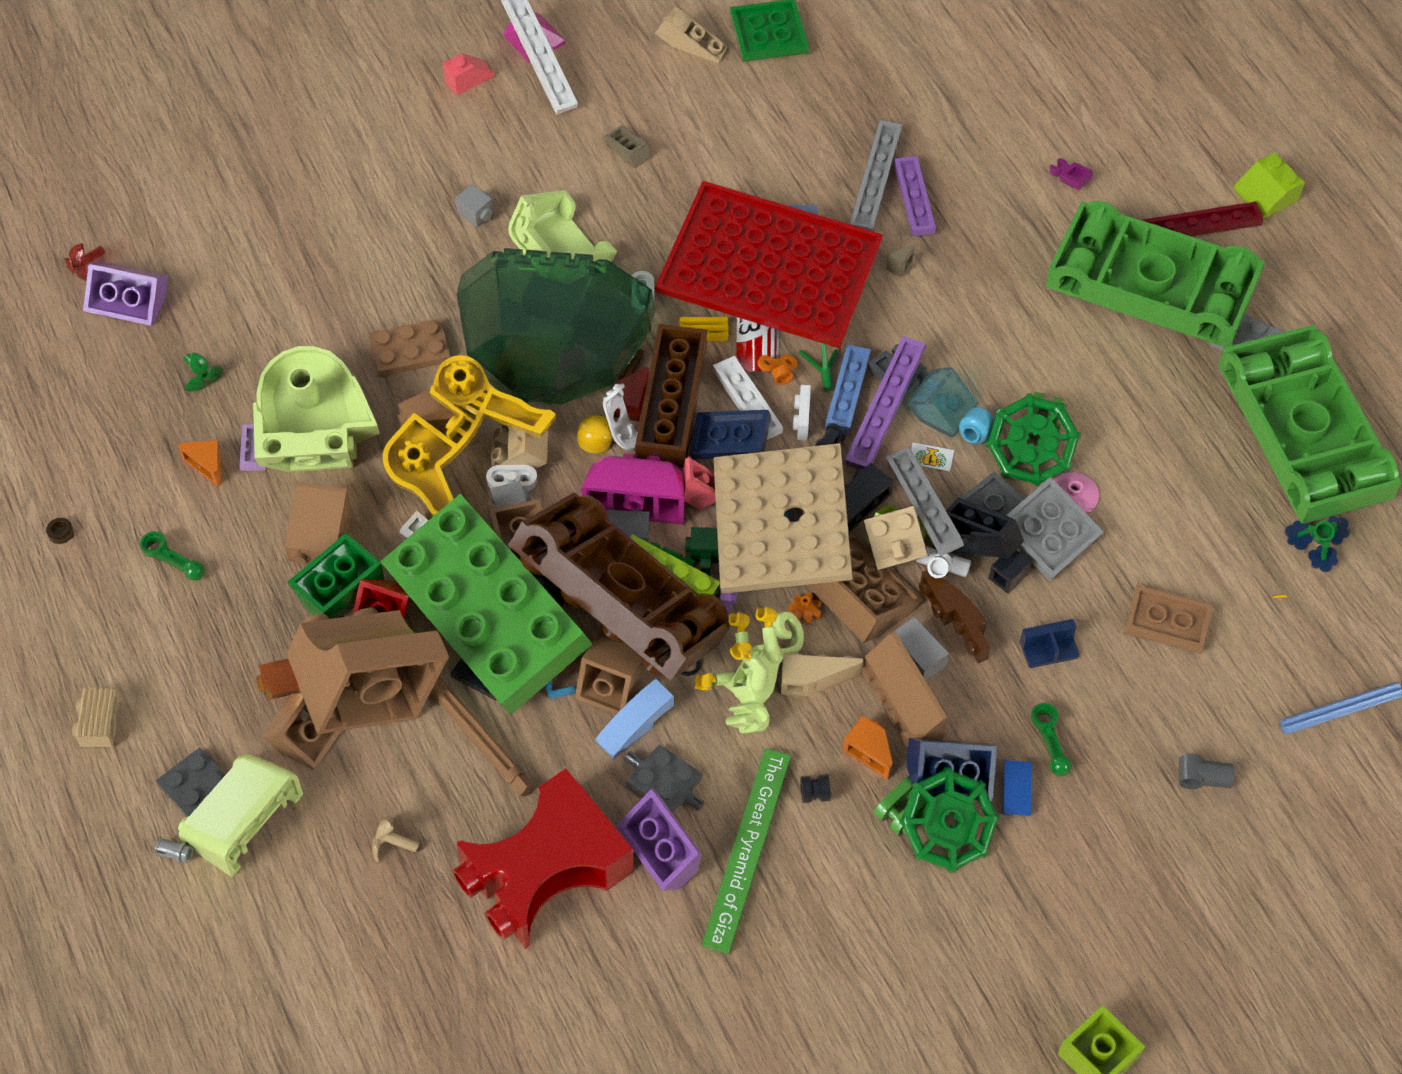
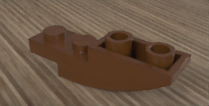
M928 570L922 571L919 590L924 598L927 597L930 601L934 616L940 618L944 626L950 623L953 624L955 632L963 637L967 652L970 656L975 657L978 664L988 660L990 645L984 637L987 621L969 598L942 577L935 578L931 576Z

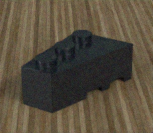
M960 497L946 510L964 546L949 552L950 554L1009 558L1024 542L1018 523L1014 518Z

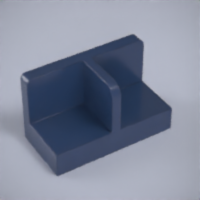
M1074 619L1023 629L1020 644L1029 668L1079 658V652L1074 641L1077 628Z

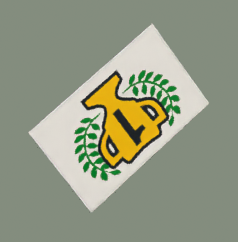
M912 442L911 451L920 466L950 472L954 450Z

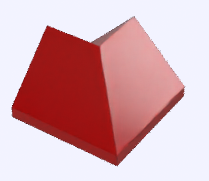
M362 579L359 583L353 613L364 608H374L378 613L399 610L405 620L410 596L397 581Z

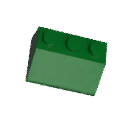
M345 533L287 582L311 615L325 614L329 619H335L345 614L355 605L360 580H384L385 578L382 563Z

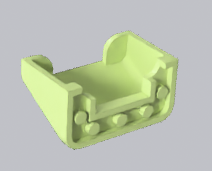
M566 190L522 195L509 223V235L543 278L571 285L613 261L617 251L608 241L598 242L596 247H594L572 221L576 205Z
M251 753L238 756L232 768L194 812L180 822L178 830L181 843L187 842L189 846L193 847L194 852L230 877H233L241 868V865L237 863L240 852L244 855L247 853L246 844L279 806L284 809L287 806V800L296 804L302 797L303 791L298 776L284 767Z

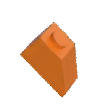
M862 715L845 737L843 752L888 780L891 776L893 763L885 729L877 721L867 719Z

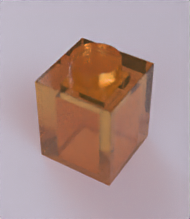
M288 658L259 665L261 675L256 676L259 692H265L267 701L299 693L297 681Z

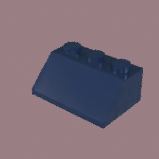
M909 738L906 766L911 785L914 782L919 783L942 772L944 768L950 767L954 772L977 781L982 780L986 784L985 789L990 801H993L997 746L981 742ZM945 783L927 792L932 797L945 791ZM954 783L955 792L965 796L969 794L970 789Z

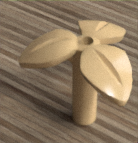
M389 816L383 818L378 825L372 842V853L376 862H379V847L384 842L412 852H416L419 845L418 841L391 832L394 829L391 824L394 820Z

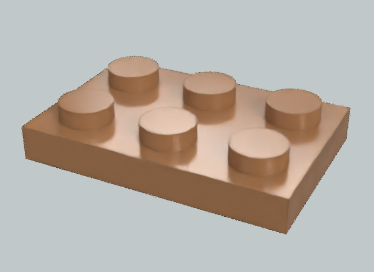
M441 318L369 333L379 377L440 365L450 358Z
M1136 585L1124 633L1202 654L1213 605Z

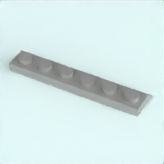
M883 120L879 121L850 225L870 231L874 230L902 131V124Z
M907 447L887 456V461L911 505L915 506L917 516L940 557L964 546L962 538L911 449Z

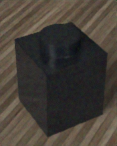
M1016 550L1009 558H999L991 565L988 579L1009 594L1028 575L1031 561L1023 552Z

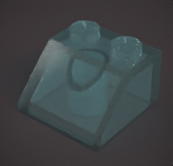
M948 367L931 370L906 404L920 422L948 437H954L959 430V423L970 409L976 407L978 402L954 369Z

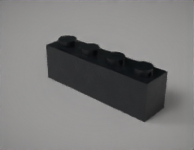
M872 463L868 464L864 469L860 468L848 484L844 483L849 533L892 494L893 479Z

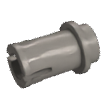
M160 838L155 845V855L175 859L179 864L188 863L193 854V847L189 846L187 842L177 843Z

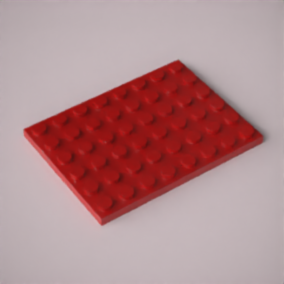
M702 181L655 285V292L841 349L884 234Z

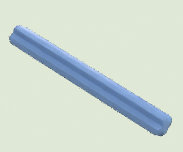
M1395 682L1284 718L1279 723L1280 728L1284 734H1290L1400 698L1402 696V687L1400 683Z

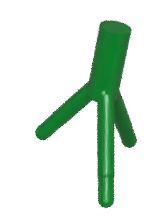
M821 343L822 367L803 350H800L799 354L821 373L824 391L833 390L830 370L838 350L835 349L827 364L826 344Z

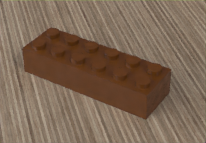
M665 324L658 325L635 444V455L637 458L646 459L649 456H659L660 461H668L684 468L685 459L688 456L707 350V330Z

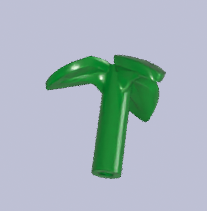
M197 353L186 354L183 358L184 362L196 373V377L191 378L185 385L186 391L193 392L204 388L206 378L210 382H215L223 372V368L220 366H213L207 371L208 361Z

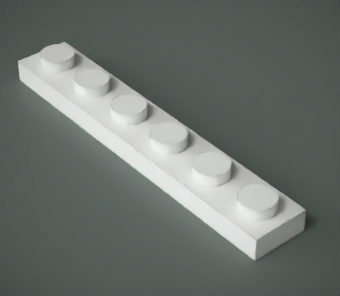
M501 0L556 115L577 108L578 102L528 0Z

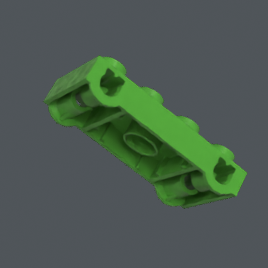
M1081 201L1050 265L1046 288L1202 339L1208 343L1229 347L1233 345L1260 281L1265 260L1259 259L1253 251L1242 246L1222 247L1120 214L1114 206L1106 202L1092 201L1086 203Z
M1310 325L1223 349L1218 366L1301 524L1395 498L1402 484L1396 461L1390 451L1381 446L1333 360L1329 341L1322 331L1317 330L1315 325Z
M461 494L455 497L380 561L510 715L592 645L583 631L522 565L521 561Z

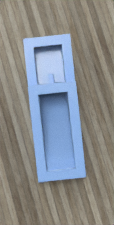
M657 679L653 680L616 714L596 737L595 741L614 759L654 727V721L674 706V696Z

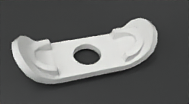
M623 383L615 384L612 390L606 392L607 397L603 398V408L615 442L625 450H634L638 432L634 429L633 424L630 423L622 397L624 395L622 389L625 385ZM619 408L620 417L617 421H614V412Z

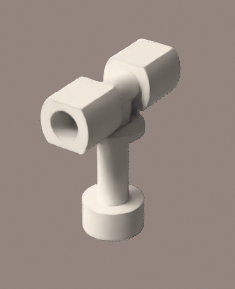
M927 546L929 556L916 560L918 563L927 565L929 574L935 578H941L948 572L966 578L971 565V560L954 555L951 558L949 554H945L940 557L936 549Z

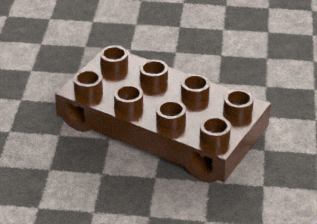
M574 492L521 522L508 544L510 548L521 556V563L528 571L547 577L561 589V596L565 602L575 608L585 609L601 622V629L607 637L616 642L626 643L642 657V663L649 672L660 677H667L670 681L717 647L731 627L726 608L717 597L705 593L698 594L610 522L605 507L592 496H579Z

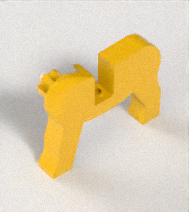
M463 355L453 356L446 359L438 367L433 386L431 385L430 389L431 397L455 414L445 426L447 428V436L413 413L386 444L383 451V464L390 479L400 488L419 497L427 506L432 516H434L453 500L441 469L451 463L465 449L476 434L484 418L542 438L556 419V414L551 410L531 407L519 398L497 391L490 386L483 368L476 360Z

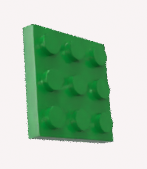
M778 0L730 7V17L743 62L808 53L809 46L795 0Z

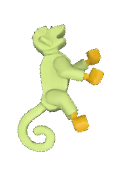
M765 607V609L758 608L756 610V618L765 624V628H762L764 644L756 645L753 648L749 643L748 632H745V628H747L750 622L749 616L741 612L737 614L731 613L729 615V624L737 627V633H735L736 644L731 647L730 653L735 659L742 660V663L736 673L718 672L696 676V689L711 690L712 686H724L740 700V704L729 708V711L733 712L734 716L728 717L725 721L726 725L739 728L741 734L762 732L768 727L770 716L763 703L773 693L778 667L783 659V654L799 653L804 641L803 629L797 617L791 612L777 613L769 607ZM785 623L789 626L790 630L785 628ZM777 637L782 640L792 637V640L788 647L781 649L777 642Z

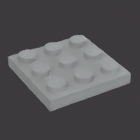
M1051 477L1006 515L1016 519L1024 538V542L1018 549L1028 557L1032 564L1049 581L1104 533Z

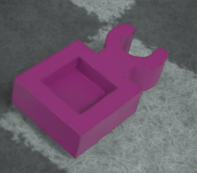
M1058 158L1057 166L1050 165L1051 175L1060 177L1061 182L1077 190H1080L1093 179V171L1076 162L1068 165L1066 160Z

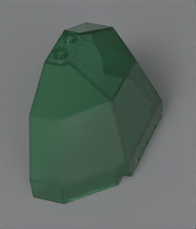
M505 248L504 253L492 251L461 275L457 290L467 356L473 358L481 365L492 386L505 394L521 399L525 403L530 401L542 402L548 405L564 404L616 384L651 331L655 314L652 289L609 260L598 259L593 261L592 254L575 253L574 259H571V253L551 251L550 257H547V251L526 250L525 255H523V249Z

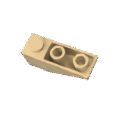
M676 6L667 14L655 31V34L670 46L715 63L720 61L728 48L727 45Z
M800 653L783 654L781 695L809 696L861 675L863 659L853 656L830 657L825 654L816 656L802 655Z

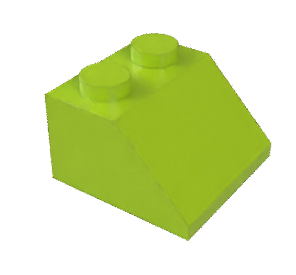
M1274 152L1258 160L1234 185L1233 189L1246 203L1256 201L1264 219L1299 201L1305 182Z

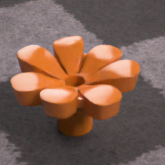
M807 592L805 596L796 595L793 599L794 603L789 604L788 611L794 613L799 622L804 618L805 624H811L813 622L812 617L815 619L822 617V613L819 610L822 607V603L819 599L813 600V594Z

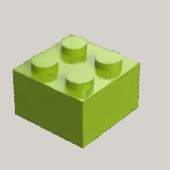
M1102 1005L1062 1042L1058 1055L1077 1074H1124L1140 1059L1145 1046Z

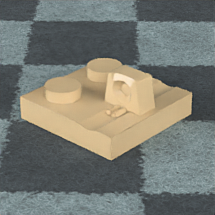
M915 506L864 520L877 570H883L929 556Z

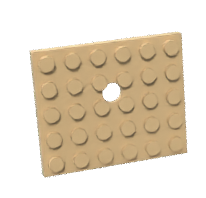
M840 443L714 457L720 589L722 594L853 580ZM797 507L801 508L805 514L800 517V521L790 522L788 518L784 517L786 511Z

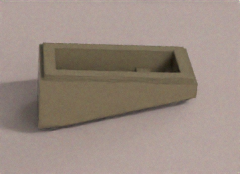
M621 125L603 137L604 141L633 168H637L651 158L648 143Z

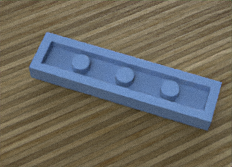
M847 344L825 428L829 423H835L845 429L847 433H850L871 349Z

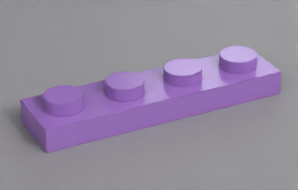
M918 157L895 158L894 167L911 235L935 234L936 227Z

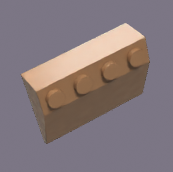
M856 533L849 534L853 580L808 584L806 586L864 643L882 635L921 606L925 600L891 567L877 570L872 548Z

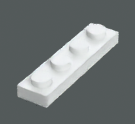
M735 356L713 365V372L739 411L769 410L771 419L767 440L783 433V426Z

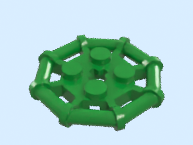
M1029 393L1020 400L996 410V417L989 439L986 441V447H989L1002 471V476H1009L1035 484L1036 487L1040 486L1041 483L1050 477L1053 478L1072 468L1070 465L1078 440L1081 438V433L1077 431L1065 409V404L1032 396V393ZM1033 406L1053 413L1049 418L1034 414ZM1028 407V414L1014 421L1009 417ZM1057 416L1067 434L1058 433L1053 423ZM1004 422L1011 426L1008 437L1005 440H999ZM1030 434L1040 437L1038 445L1035 447L1033 444L1028 445L1026 443ZM1068 440L1063 457L1060 458L1056 455L1059 442ZM1007 446L1014 458L1010 463H1008L1000 447ZM1050 460L1057 463L1039 473L1038 466ZM1018 463L1028 464L1033 467L1034 474L1014 467Z
M949 767L944 768L942 772L919 783L914 782L911 785L912 791L903 817L899 819V824H902L914 851L913 856L917 860H924L947 869L949 873H955L956 869L981 857L985 858L989 854L987 850L997 821H1000V816H997L985 789L986 784L982 780H974L952 771V768ZM945 783L944 792L933 797L927 792ZM954 783L970 789L969 794L965 796L955 792ZM922 797L927 802L921 818H914ZM976 797L985 816H979V813L974 809L973 805L975 804L973 800ZM950 812L954 813L953 818L957 821L955 825L947 827L944 819L945 816H949ZM980 822H985L978 842L975 839ZM914 824H922L923 832L928 838L924 845ZM968 843L972 846V850L956 856V849L960 848V846ZM934 845L941 846L947 849L948 857L946 858L929 850Z

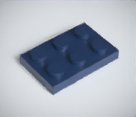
M769 410L697 412L689 452L691 458L714 459V457L765 452L771 419Z

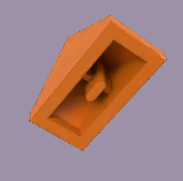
M218 440L184 442L178 445L183 461L216 486L222 483V453Z

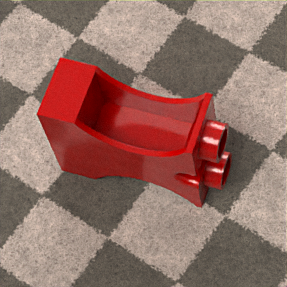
M565 768L539 786V800L535 813L528 824L517 834L503 841L490 844H474L462 840L457 842L460 865L452 870L457 883L469 898L474 897L480 892L486 899L495 895L496 905L485 912L489 924L502 940L514 934L526 949L530 946V932L533 921L539 910L548 900L563 891L578 887H594L608 891L634 872L632 847Z

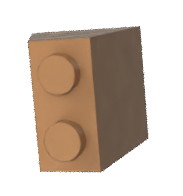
M429 389L399 403L397 420L400 426H402L415 413L447 436V428L445 426L455 414L433 399ZM478 431L468 445L479 443Z
M296 482L285 541L288 560L297 564L310 563L342 535L349 533L353 513L346 488Z
M601 631L582 657L575 699L617 714L634 698L647 669L642 663V657L626 643L616 642Z

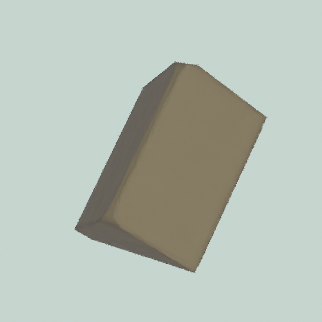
M910 245L890 253L887 256L886 269L900 277L903 276L913 263L915 246Z

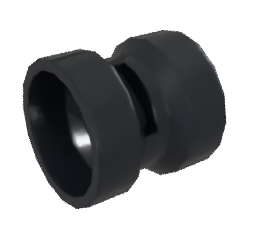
M828 774L819 775L817 779L810 776H800L802 803H811L816 798L821 802L830 801L831 792Z

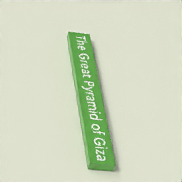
M767 748L764 750L702 942V947L730 954L790 764L791 755Z

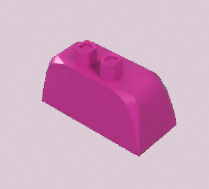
M624 453L623 457L612 455L602 457L596 460L590 467L581 488L582 496L594 497L601 502L605 509H615L617 511L641 510L649 512V521L684 525V480L682 470L678 466L668 461H660L659 456H649L646 459H640L634 454Z

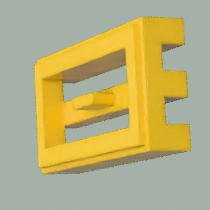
M680 317L681 327L707 330V342L728 341V317ZM709 331H723V332H712V333H709Z

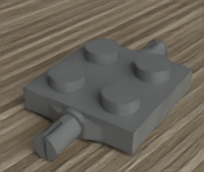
M660 744L644 759H641L632 751L626 754L624 761H627L636 768L635 772L627 779L626 787L643 798L651 789H655L672 813L685 802L697 811L703 807L705 801L693 794V789L702 780L703 775L697 769Z

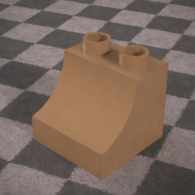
M374 608L361 609L350 617L329 619L325 614H316L304 619L299 624L287 652L288 660L317 734L417 719L449 658L438 630L415 633L409 628L399 610L378 613Z

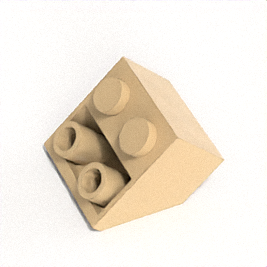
M503 424L492 430L491 467L496 465H529L536 470L547 463L548 430L542 438Z

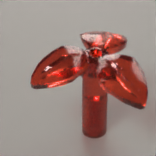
M79 243L70 250V258L65 257L64 262L72 274L76 270L77 276L87 281L88 269L85 266L104 255L105 250L103 247L98 246L84 255V245Z

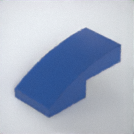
M1004 760L1002 814L1031 816L1032 762Z

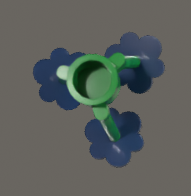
M1330 516L1328 521H1321L1315 526L1307 523L1301 524L1297 520L1293 522V525L1287 526L1284 531L1288 537L1287 543L1294 545L1298 550L1305 549L1307 544L1313 540L1321 544L1316 550H1311L1308 553V558L1312 561L1311 566L1315 569L1319 568L1322 572H1329L1332 566L1338 564V559L1336 558L1337 551L1329 547L1330 541L1334 545H1340L1343 542V538H1347L1350 535L1347 529L1349 526L1347 519H1338L1336 516Z

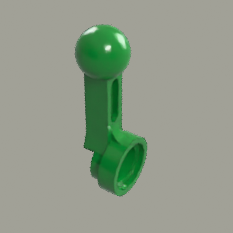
M157 531L149 532L140 540V547L146 556L157 558L159 561H164L181 570L189 580L198 581L203 578L205 574L204 565L200 561H190L170 550L162 533ZM161 543L158 548L154 550L149 549L152 544Z
M1039 703L1032 709L1031 721L1039 729L1038 732L1045 742L1051 758L1050 770L1056 776H1065L1071 771L1072 764L1070 759L1064 756L1054 731V726L1058 721V711L1049 703ZM1039 715H1047L1051 718V721L1042 722L1037 717Z

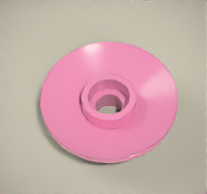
M1066 472L1053 479L1086 514L1096 507L1099 500V491L1094 481L1088 476L1077 472Z

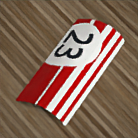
M737 317L736 359L746 373L763 371L757 363L761 356L768 355L774 359H779V330Z

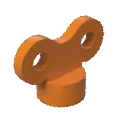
M763 355L757 362L760 369L765 372H772L777 385L789 383L793 379L792 371L796 369L798 364L797 360L791 355H783L779 359Z

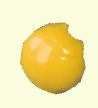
M600 415L585 417L579 424L577 431V442L580 448L595 454L609 450L614 439L607 418Z

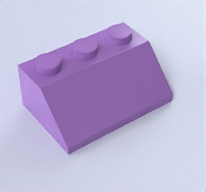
M104 261L89 263L83 311L152 326L166 298L168 275Z
M651 789L616 827L662 890L681 889L698 871L702 853L655 789Z

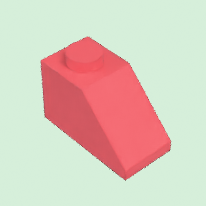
M463 53L443 62L445 82L456 95L495 76L493 70L483 59Z
M690 457L686 458L683 470L684 501L701 510L716 502L714 472Z

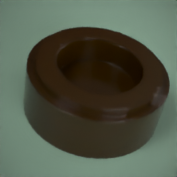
M56 518L48 523L46 533L51 542L64 544L73 537L74 529L68 519Z

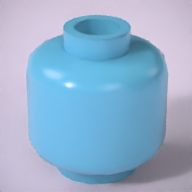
M974 407L960 421V434L969 443L981 444L990 436L995 419L988 410Z

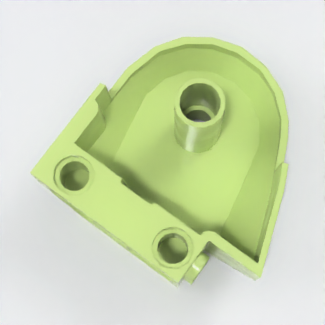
M297 346L277 355L269 361L263 370L257 388V402L253 403L254 450L258 466L286 472L353 468V459H357V446L355 443L380 434L375 418L355 376H352L344 362L331 351L315 346Z

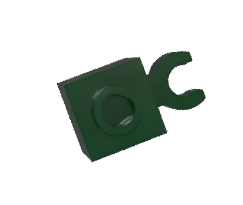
M691 527V537H686L685 552H690V558L694 559L695 563H700V571L709 576L711 563H719L717 528Z

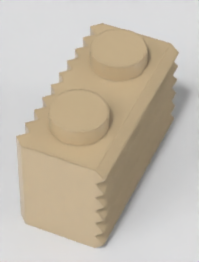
M84 688L82 698H77L76 711L79 714L78 722L73 723L72 734L73 738L77 739L80 747L114 746L120 703L116 689Z

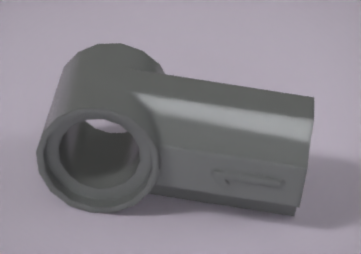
M1186 754L1179 758V785L1186 789H1198L1202 786L1232 788L1235 776L1233 764L1204 761L1202 756L1196 754Z

